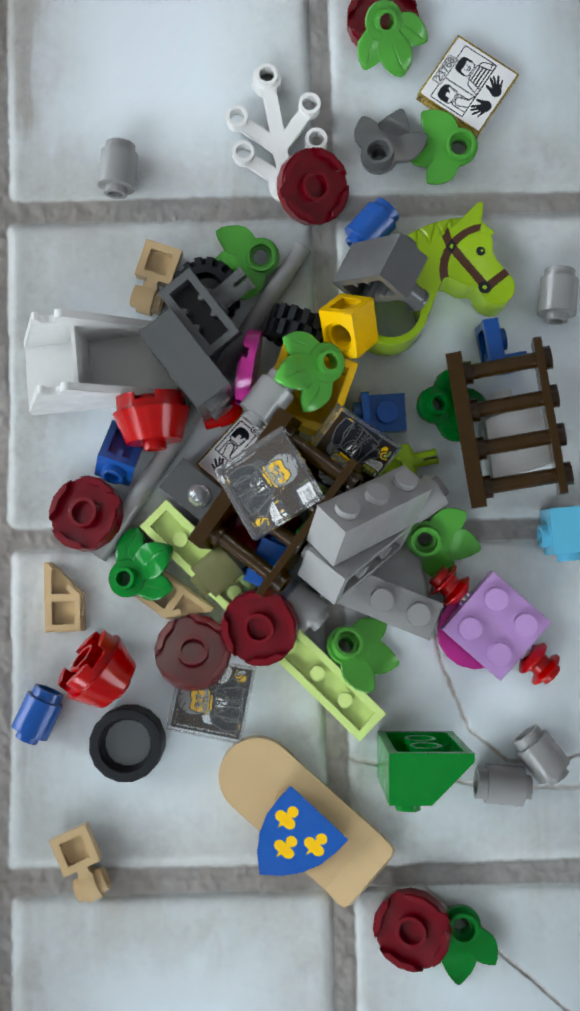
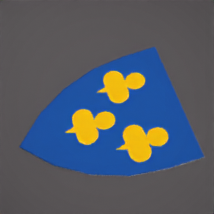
M290 786L269 810L260 830L257 849L259 875L285 876L305 872L321 865L334 855L349 839Z

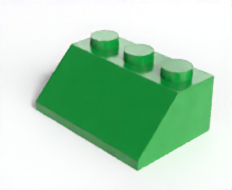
M377 731V778L389 806H395L397 811L418 812L421 810V806H433L475 762V753L453 731Z

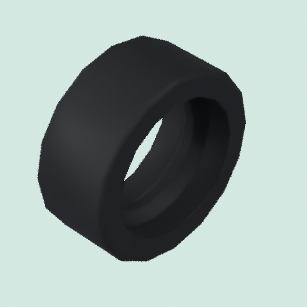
M138 704L121 705L107 712L95 724L89 738V754L94 766L105 777L116 782H134L146 777L157 766L166 747V733L161 720L150 709ZM122 720H133L141 723L147 729L150 736V749L147 756L141 762L134 765H122L115 762L109 756L106 749V736L109 729L115 723Z

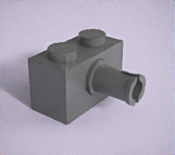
M402 233L352 243L332 283L345 294L373 297L374 303L400 300L411 312H417L426 305L429 299L428 291L416 283L428 257L416 247V242L411 237Z
M188 267L158 294L206 354L214 358L243 334L228 316L230 312L228 308L248 291L254 289L255 286L244 271L238 267L233 274L212 290L209 287L207 289L198 276Z

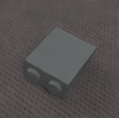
M171 308L167 309L138 332L154 357L205 421L212 417L214 420H217L232 409L233 405L231 402L235 400V396L229 381Z

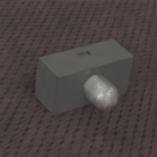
M184 457L159 486L199 520L202 519L222 490Z

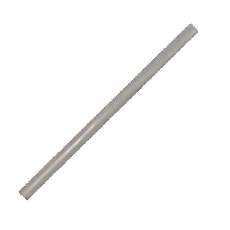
M297 241L240 325L239 330L243 334L227 346L216 361L215 365L226 379H228L238 364L243 351L246 352V347H243L244 345L242 344L246 331L249 329L260 330L270 315L273 305L280 301L311 254V250L303 243ZM191 402L187 405L190 407L183 440L178 443L169 444L166 450L155 453L123 501L124 517L119 532L107 545L98 550L90 551L101 560L107 561L117 546L118 541L127 531L202 418Z

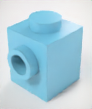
M580 506L540 510L541 525L537 526V541L539 547L544 548V555H557V562L580 560Z

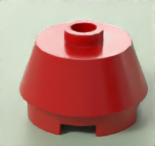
M155 389V393L137 396L132 391L115 397L117 411L112 415L127 446L143 447L145 452L166 450L167 445L183 440L190 407L186 405L181 390Z
M103 630L101 635L98 632H94L76 650L79 655L74 660L71 671L63 668L57 683L58 686L67 692L68 699L97 708H104L126 692L135 672L136 663L118 635L112 636L106 630Z

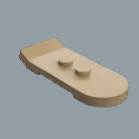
M262 735L248 736L234 743L224 755L219 769L221 792L226 801L257 830H261L267 813L278 798L292 786L349 839L334 855L321 865L305 871L338 905L344 908L353 905L394 857L396 852L394 845L366 818L350 807L295 758L294 754L279 741Z

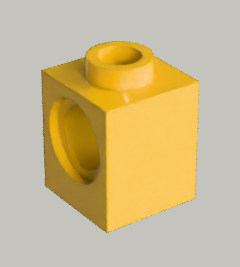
M340 293L319 309L323 341L337 346L344 358H359L379 341L373 297Z

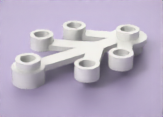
M265 63L254 70L252 81L254 92L257 96L263 98L269 132L249 119L247 110L241 105H233L227 110L226 122L231 131L241 132L273 154L275 167L256 156L253 145L246 140L238 141L232 148L235 164L239 167L249 168L268 181V189L271 196L280 202L277 195V177L281 165L288 159L289 149L309 121L319 115L321 100L313 92L304 93L299 99V110L284 129L278 94L282 88L281 72L276 66ZM271 75L273 78L270 81H264L261 79V76ZM307 102H312L316 107L312 110H307L303 105ZM234 115H241L244 118L239 123L231 121ZM317 127L310 129L305 136L304 149L312 147L326 149V132ZM318 137L323 142L320 145H313L310 143V140ZM241 150H247L250 152V155L247 158H240L237 156L238 152Z

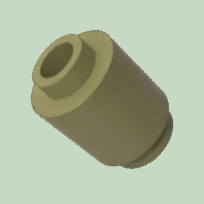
M214 547L191 567L195 575L190 578V581L204 597L210 592L217 597L244 574L242 570L246 565L223 547Z

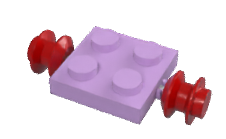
M456 565L450 568L442 566L436 571L429 581L432 585L429 593L434 595L440 592L444 596L443 606L460 604L440 629L501 681L518 661V671L521 674L528 671L533 673L531 682L534 685L542 682L548 684L558 675L560 671V666L558 665L560 656L554 654L548 657L545 654L547 649L545 643L532 645L552 622L495 572L490 570L469 593L470 577L466 576L459 579L455 575Z

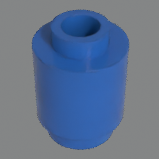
M377 198L374 202H368L345 228L347 235L345 241L347 245L351 247L352 243L390 235L396 228L395 223L399 220L398 212L383 198Z
M35 684L32 691H27L11 725L17 731L16 738L31 745H37L38 741H47L63 708L61 701L64 695L42 684Z

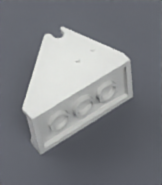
M63 308L55 309L54 315H40L38 312H31L24 337L29 413L32 415H45L116 408L115 397L127 392L134 391V395L137 396L155 393V389L180 390L138 333L152 321Z

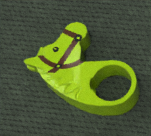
M483 202L476 203L463 218L437 221L407 235L416 242V247L428 257L416 283L428 291L429 299L421 310L413 312L415 326L409 332L396 337H386L378 334L379 341L369 348L368 352L380 356H393L408 350L418 339L428 318L435 296L439 291L455 298L469 299L474 309L487 317L496 316L505 308L514 295L515 283L512 276L502 267L493 254L492 235L494 231L481 221Z

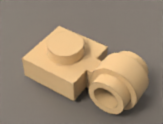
M146 239L135 271L136 278L146 282H143L142 286L135 285L130 298V306L136 308V312L150 317L153 314H161L165 301L158 294L160 292L159 286L166 287L176 278L175 274L179 270L183 258L182 250Z
M84 822L49 840L63 877H67L75 872L78 874V878L72 882L78 901L81 903L84 901L91 903L104 897L106 891L111 889V882L103 866L98 869L95 866L92 867V864L99 862L103 856L89 822Z

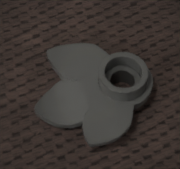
M403 109L389 114L378 124L373 119L362 116L354 130L355 142L362 150V165L367 172L374 175L386 174L396 164L413 161L422 153L427 143V134L420 132L409 133V122ZM376 156H385L382 160H373Z

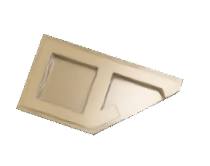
M44 562L45 633L85 631V592L53 562Z
M164 571L163 575L168 578L174 587L168 595L159 600H147L139 595L135 597L165 619L187 616V614L211 612L215 608V605L166 571Z

